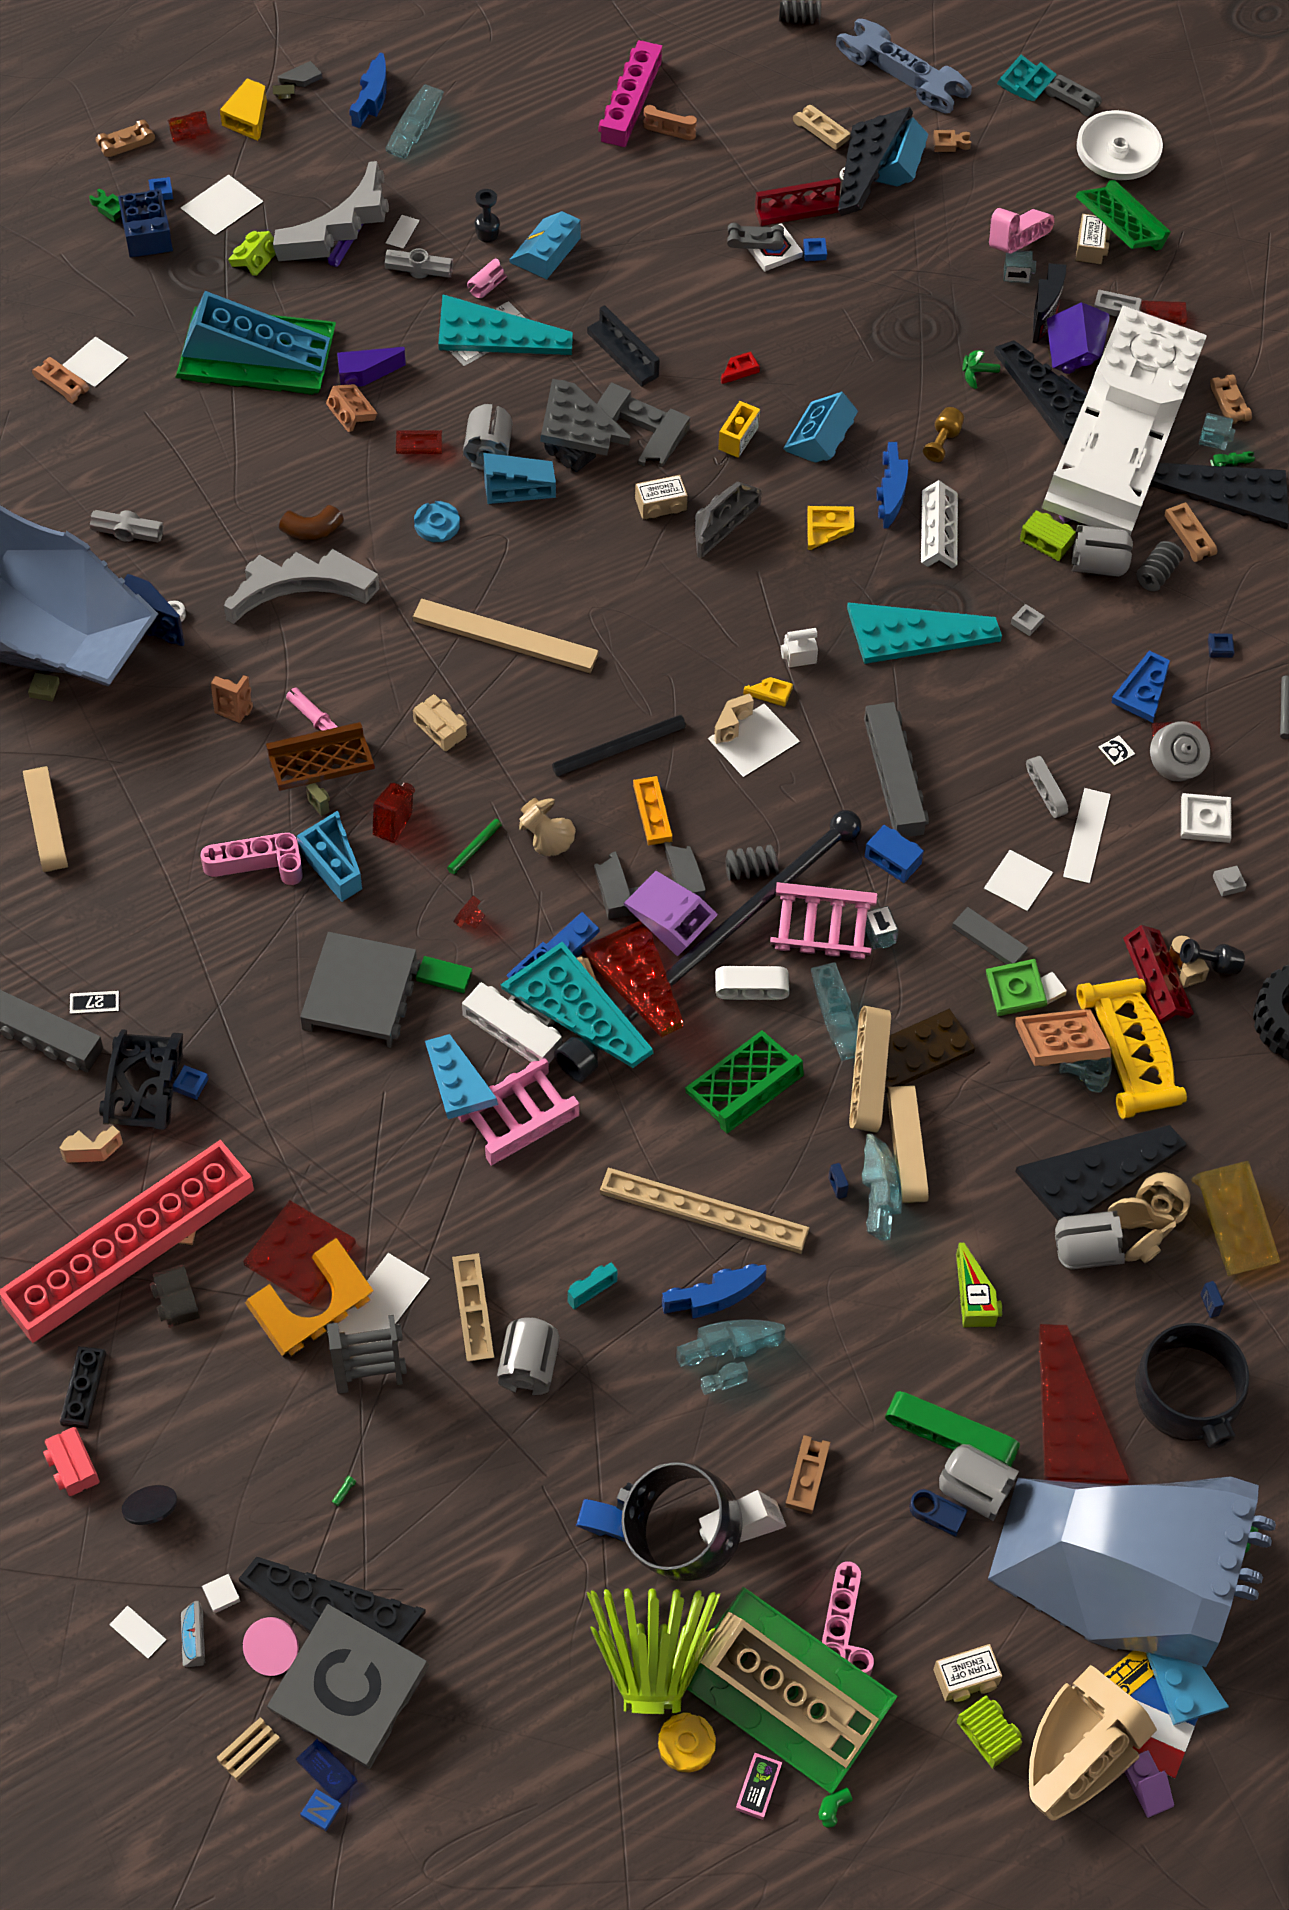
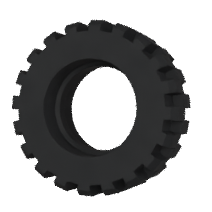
M1289 965L1283 966L1282 971L1277 969L1271 973V976L1263 983L1255 1003L1253 1019L1255 1021V1030L1257 1033H1261L1259 1038L1263 1044L1266 1045L1268 1043L1270 1045L1269 1050L1275 1054L1279 1052L1283 1055L1282 1058L1289 1060V1015L1283 1007L1284 1003L1289 1002Z

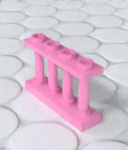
M777 882L776 896H780V900L783 901L779 937H771L770 945H775V950L790 951V947L800 948L801 953L815 954V950L825 951L827 956L838 957L840 953L850 954V958L865 959V955L870 956L871 948L864 947L867 910H870V906L876 905L877 893ZM795 898L805 899V903H808L804 940L789 939L792 902L795 901ZM820 901H829L832 906L829 943L814 942L817 905L820 904ZM845 903L855 904V908H857L854 946L839 944L842 908L845 907Z
M546 1058L540 1061H533L526 1069L519 1073H512L503 1082L495 1086H489L498 1102V1105L493 1107L510 1129L509 1133L502 1137H496L480 1114L485 1109L458 1116L461 1122L471 1118L488 1142L485 1146L486 1159L491 1166L579 1116V1102L576 1098L572 1096L567 1100L562 1099L546 1077L549 1073V1063ZM537 1081L554 1104V1107L546 1112H541L524 1087ZM513 1093L516 1094L532 1117V1120L523 1125L518 1124L502 1101Z

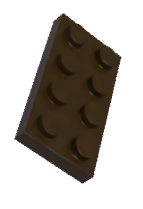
M950 1008L889 1035L885 1093H887L888 1087L903 1086L975 1052L974 1045Z

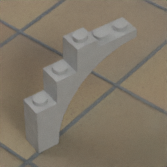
M377 161L368 163L366 173L360 185L338 207L310 222L275 230L273 247L278 261L329 257L334 241L357 239L358 230H361V224L385 221V214L389 211L388 200L384 199L381 183H384L383 170L379 169Z
M333 549L327 556L321 558L319 564L295 552L290 559L285 560L282 567L258 555L254 561L249 562L246 566L247 581H243L237 592L227 598L224 610L226 620L234 624L246 612L263 602L282 595L309 591L336 593L366 604L379 590V578L377 573Z

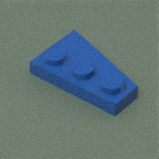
M1148 651L1112 696V703L1153 723L1170 660Z

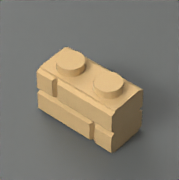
M433 694L424 703L422 702L414 708V722L444 751H448L456 743L458 744L466 738V720L462 715H456L445 699L440 700Z

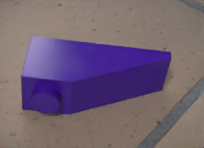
M404 347L337 353L341 385L355 384L357 387L365 386L406 365Z

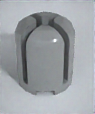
M483 404L475 407L469 414L463 457L465 455L472 462L471 466L476 469L484 470L483 450H486V453L509 455L513 421L508 412L500 406L496 408L490 432L492 404Z
M1077 526L1078 539L1075 541L1072 555V564H1075L1072 569L1073 572L1116 577L1127 572L1131 563V550L1133 548L1130 533L1118 529Z
M1117 1211L1067 1216L1058 1221L1055 1228L1056 1247L1058 1248V1259L1065 1268L1075 1270L1125 1263V1254L1121 1252L1123 1236Z
M521 1318L512 1321L506 1330L497 1377H499L498 1384L513 1392H516L518 1387L533 1390L532 1395L547 1393L551 1384L560 1341L558 1330L546 1321L537 1318Z
M962 1444L952 1452L946 1462L945 1469H943L939 1477V1488L946 1496L994 1521L1019 1471L970 1444Z

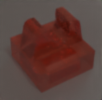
M473 895L457 914L453 922L459 927H462L466 922L476 929L485 918V915L477 908L481 901Z

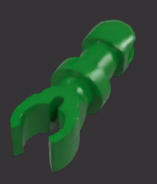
M1251 451L1243 452L1242 454L1233 452L1229 455H1214V460L1210 461L1212 466L1225 467L1229 464L1230 466H1237L1238 463H1252L1255 461V457H1252L1254 453Z

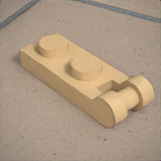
M812 105L806 106L802 113L798 112L793 116V121L797 126H803L835 150L850 140L851 133Z

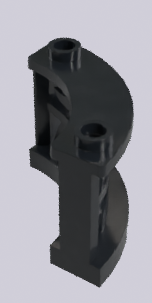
M121 1029L118 1037L114 1036L104 1101L100 1102L99 1115L103 1116V1124L155 1127V1129L162 1130L167 1128L171 1122L174 1090L173 1087H169V1082L173 1076L176 1077L179 1064L183 1058V1033H172L171 1037L127 1034V1030ZM152 1057L155 1058V1061L159 1059H162L163 1061L160 1063H154L152 1061ZM146 1059L148 1067L155 1073L160 1074V1077L148 1079L142 1084L139 1092H137L129 1083L124 1073L136 1063ZM117 1082L119 1083V1085H120V1087H121L122 1089L116 1090V1089H117ZM150 1088H156L157 1092L156 1094L151 1095L149 1094L148 1090ZM124 1101L122 1109L125 1112L133 1102L135 1105L132 1115H115L116 1103ZM142 1109L145 1112L155 1116V1118H145L138 1116L140 1110Z

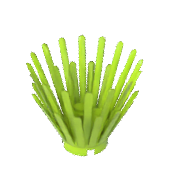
M628 1588L625 1589L624 1597L634 1667H632L624 1631L619 1624L611 1592L608 1589L604 1590V1601L618 1653L597 1593L591 1590V1594L587 1592L599 1624V1634L594 1627L591 1626L590 1629L624 1699V1711L627 1712L632 1709V1713L664 1714V1709H672V1713L681 1712V1699L716 1631L715 1628H712L709 1632L706 1629L720 1594L710 1593L696 1629L704 1597L701 1596L700 1590L694 1593L687 1622L681 1629L677 1644L684 1598L680 1597L681 1591L679 1589L673 1591L668 1626L665 1623L661 1624L658 1639L659 1600L656 1590L653 1588L649 1589L647 1654L644 1625L641 1623L636 1624L632 1591Z

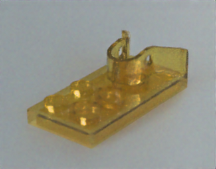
M1249 1161L1195 1175L1192 1178V1184L1196 1183L1201 1188L1227 1275L1232 1276L1280 1263Z

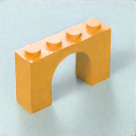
M337 1238L319 1249L312 1256V1259L331 1286L332 1299L329 1308L325 1312L315 1317H300L293 1314L287 1309L270 1284L245 1302L282 1356L288 1352L291 1356L305 1347L302 1342L309 1337L315 1340L327 1331L324 1328L332 1321L340 1323L349 1316L347 1311L355 1306L357 1309H360L371 1301L368 1296L374 1290Z

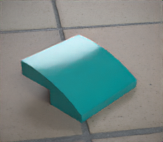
M1020 55L1001 76L997 84L1021 98L1035 101L1057 74L1040 62L1036 66L1023 55Z

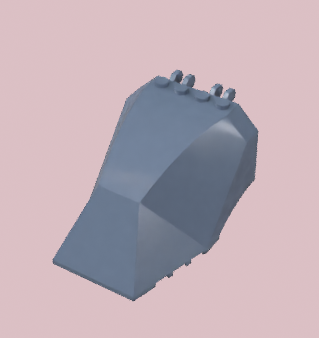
M0 506V662L28 669L67 673L109 686L158 613L139 594L136 595L124 584L125 580L122 577L118 578L107 567L108 564L104 560L101 561L90 550L91 547L68 531L64 533L40 526Z
M1234 1477L1124 1486L1017 1478L988 1581L1016 1598L1019 1596L1035 1606L1036 1610L1043 1611L1060 1621V1624L1064 1627L1068 1626L1085 1636V1639L1089 1642L1116 1651L1117 1649L1152 1653L1206 1667L1220 1642L1234 1596L1250 1601L1258 1600L1259 1593L1257 1590L1245 1585H1237L1238 1579L1254 1584L1262 1583L1263 1576L1260 1572L1241 1568L1247 1542L1267 1548L1271 1546L1272 1540L1271 1537L1262 1533L1250 1532L1251 1526L1272 1531L1275 1530L1276 1524L1270 1518L1261 1515L1254 1516L1258 1502L1259 1485Z

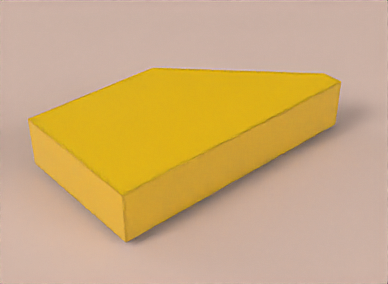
M769 677L762 680L759 684L751 687L750 685L745 686L743 694L750 693L751 697L785 707L793 689V684Z

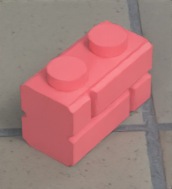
M76 1427L46 1439L45 1444L48 1450L43 1451L49 1467L55 1465L58 1471L53 1476L60 1490L65 1488L68 1496H73L82 1492L83 1489H88L100 1482Z

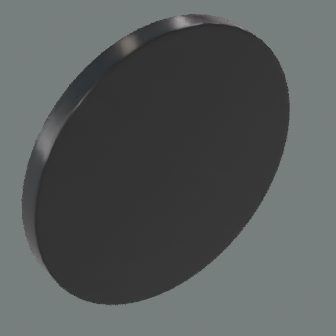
M152 1485L141 1488L124 1501L122 1505L123 1517L127 1522L135 1525H147L158 1522L173 1512L178 1502L177 1495L172 1488L164 1485Z

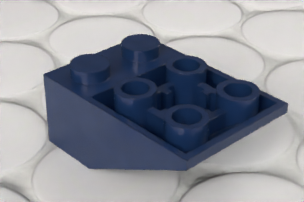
M161 189L118 196L129 257L173 251Z
M127 574L124 578V584L136 595L139 594L158 613L145 634L159 637L171 644L175 643L184 646L185 642L180 615L149 581Z

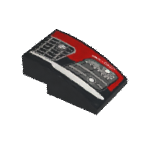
M1049 263L1046 279H1039L1034 306L1032 343H1037L1048 332L1047 318L1058 313L1067 265Z

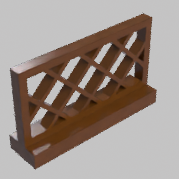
M361 722L266 743L269 763L279 791L375 769L363 734ZM343 754L351 756L348 760L340 758ZM358 758L367 761L359 764L354 763ZM320 759L327 761L324 766L316 763ZM334 764L341 765V767L337 769L331 768ZM295 765L303 766L300 771L293 769ZM310 769L318 771L316 774H307ZM286 775L294 777L293 779L282 781Z

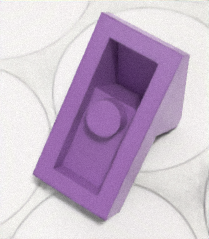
M1148 1750L1140 1753L1139 1759L1125 1771V1774L1147 1818L1174 1807V1802L1166 1772H1159Z

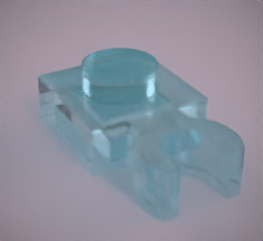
M743 1361L738 1364L735 1362L728 1363L719 1370L718 1374L701 1378L702 1384L700 1386L704 1395L713 1393L719 1388L725 1390L747 1382L748 1369L745 1362Z

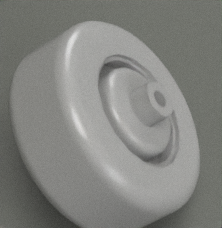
M1183 721L1175 722L1161 728L1154 735L1150 746V756L1155 769L1163 777L1172 781H1185L1198 776L1204 771L1210 759V745L1206 735L1196 725Z

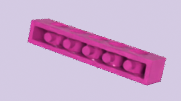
M638 40L636 47L631 49L630 61L625 63L623 77H619L617 90H614L611 96V104L606 106L604 120L601 119L598 132H601V142L626 147L662 63V45Z

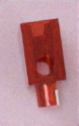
M390 783L373 803V835L392 843L396 842L413 812L415 788L411 784L403 783L401 786L396 783Z

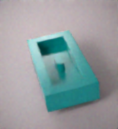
M613 1263L597 1267L591 1273V1276L583 1281L578 1280L570 1286L568 1290V1303L573 1309H576L617 1282L618 1270Z

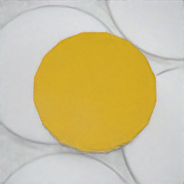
M681 1713L672 1716L662 1726L659 1733L658 1749L661 1758L669 1767L679 1772L691 1773L702 1769L710 1762L715 1752L716 1737L712 1726L706 1719L699 1715H691V1713Z

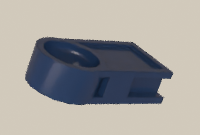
M926 1489L916 1491L912 1495L909 1505L910 1512L916 1519L922 1520L956 1537L968 1511ZM919 1497H926L932 1501L934 1509L928 1513L919 1512L914 1506V1501Z

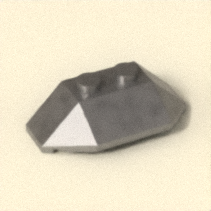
M736 482L720 495H716L707 507L697 512L695 516L697 556L700 559L761 505V489Z

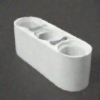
M723 966L715 971L716 996L718 998L732 1000H781L789 996V972L784 967Z

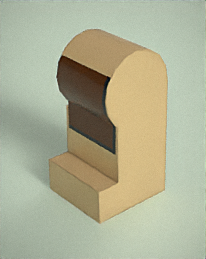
M1178 936L1172 941L1169 954L1172 961L1178 965L1181 971L1180 981L1183 988L1205 981L1209 968L1202 959H1197L1192 964H1185L1181 961V946L1186 939L1190 938Z

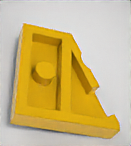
M808 506V550L854 532V507Z

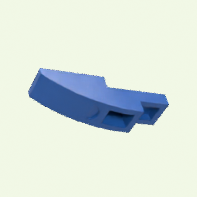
M379 53L376 59L372 60L368 71L361 77L360 85L362 90L355 104L351 105L349 111L352 126L360 128L368 115L377 117L384 103L387 78L383 53Z
M888 442L887 451H883V465H887V469L884 470L881 487H877V501H881V505L878 507V517L883 519V528H889L897 517L903 504L906 490L908 460H899L897 442Z
M581 912L547 944L542 942L506 975L509 979L561 942L578 958L583 953L582 948L600 932L599 928Z
M750 1264L743 1269H722L713 1274L712 1284L699 1283L692 1288L681 1289L677 1287L669 1289L667 1292L662 1293L663 1312L670 1313L690 1309L693 1319L728 1308L746 1298L765 1281L766 1265Z

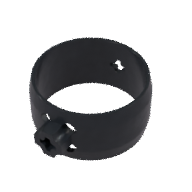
M1183 1323L1172 1326L1155 1337L1142 1355L1135 1377L1137 1401L1147 1420L1162 1433L1186 1441L1205 1440L1209 1449L1225 1446L1228 1442L1234 1440L1236 1436L1231 1424L1239 1415L1247 1398L1249 1390L1247 1361L1239 1346L1227 1334L1212 1326L1200 1323ZM1185 1347L1203 1351L1217 1359L1229 1372L1236 1390V1403L1227 1411L1211 1417H1192L1181 1414L1167 1406L1154 1392L1148 1378L1147 1363L1157 1354L1172 1348Z
M666 1463L646 1472L635 1484L628 1482L619 1491L616 1508L622 1511V1531L625 1541L636 1559L651 1571L675 1581L702 1580L720 1571L736 1552L742 1535V1513L739 1503L728 1485L708 1470L690 1463ZM691 1478L708 1479L716 1492L719 1502V1521L711 1542L701 1554L685 1564L674 1567L659 1566L649 1551L646 1538L647 1520L654 1503L666 1489L677 1482Z

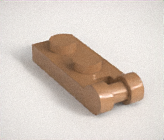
M1186 502L1166 509L1164 516L1189 550L1194 562L1202 560L1204 556L1210 557L1217 554L1215 543Z
M804 1435L785 1507L812 1514L831 1442L822 1440L821 1443L811 1440L812 1437ZM808 1451L819 1453L818 1457L810 1456Z

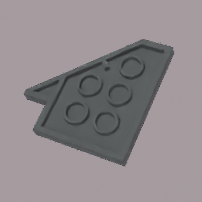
M552 379L540 442L606 456L610 442L629 446L631 436L575 383Z

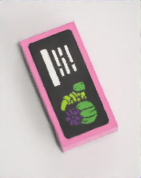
M754 1753L736 1811L761 1820L764 1819L782 1762Z

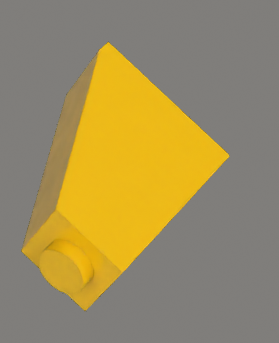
M247 78L220 109L222 126L258 141L267 104L265 86Z

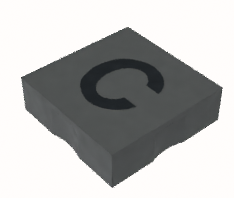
M327 1604L267 1707L272 1713L301 1730L316 1735L328 1742L337 1751L370 1769L390 1736L397 1716L409 1703L429 1665L426 1660Z

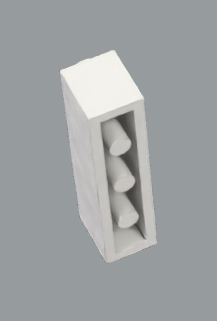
M481 982L462 1002V1012L465 1018L530 1062L546 1058L548 1063H550L555 1057L554 1051L562 1045V1036L555 1028L547 1027L540 1022L537 1016L532 1013H526L520 1009V1006L515 1001H508L492 986L488 987Z

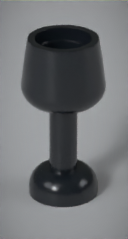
M482 189L475 195L476 203L482 208V213L475 218L474 226L479 240L492 242L497 239L500 229L499 218L494 213H491V207L497 202V194L491 189Z
M1186 939L1180 949V959L1183 963L1192 964L1197 959L1211 961L1213 970L1219 974H1238L1243 969L1245 963L1243 951L1227 944H1220L1213 951L1200 949L1197 941Z

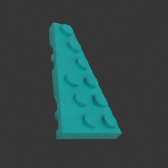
M442 295L439 350L572 355L573 332Z
M858 603L847 604V610L864 664L1000 642L1002 638L996 617Z
M563 942L500 984L501 988L507 993L632 1068L654 1054L651 1046Z

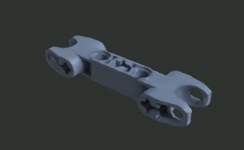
M857 19L854 22V31L857 36H851L846 33L837 36L836 46L851 61L858 65H864L867 61L872 62L880 69L916 89L919 101L931 109L950 113L953 111L954 105L950 95L967 98L971 95L972 86L958 71L949 66H944L940 70L935 69L927 62L897 44L890 42L891 36L889 32L877 23L866 19ZM843 41L846 42L850 46V48L846 47ZM957 84H961L964 87L965 91L961 89Z

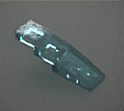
M426 84L423 85L396 126L385 148L387 153L404 159L407 158L413 143L417 144L423 129L428 128L444 94L443 90Z

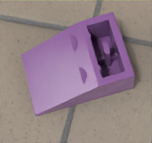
M657 871L624 903L676 956L686 949L718 915L699 896Z

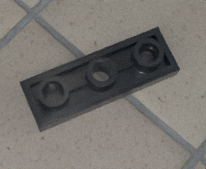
M78 1346L61 1414L60 1424L62 1426L88 1429L106 1357L104 1349ZM82 1384H86L85 1387L79 1388Z

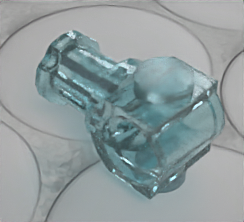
M1107 1057L1099 1060H1081L1074 1063L1064 1062L1060 1064L1059 1073L1067 1072L1077 1075L1079 1080L1083 1081L1089 1090L1102 1092L1103 1088L1110 1081L1112 1059ZM1095 1071H1101V1072H1103L1104 1074H1103V1075H1097V1074L1094 1073V1072H1095Z

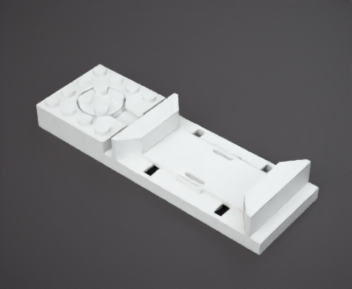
M1122 306L1057 470L1053 474L1042 509L1092 527L1125 530L1131 535L1207 335ZM1086 409L1098 412L1099 416L1095 417L1085 413ZM1150 431L1162 435V440L1148 436ZM1066 465L1072 468L1063 469V466ZM1133 490L1141 492V496L1138 497Z

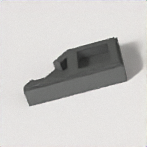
M311 61L278 76L280 84L289 82L296 83V86L301 87L308 86L322 79V73Z

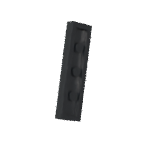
M605 305L600 307L599 321L587 327V334L641 387L658 378L660 359Z

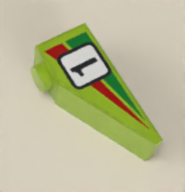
M959 1243L956 1258L963 1327H995L997 1318L1002 1316V1303L997 1301L996 1290L966 1244Z

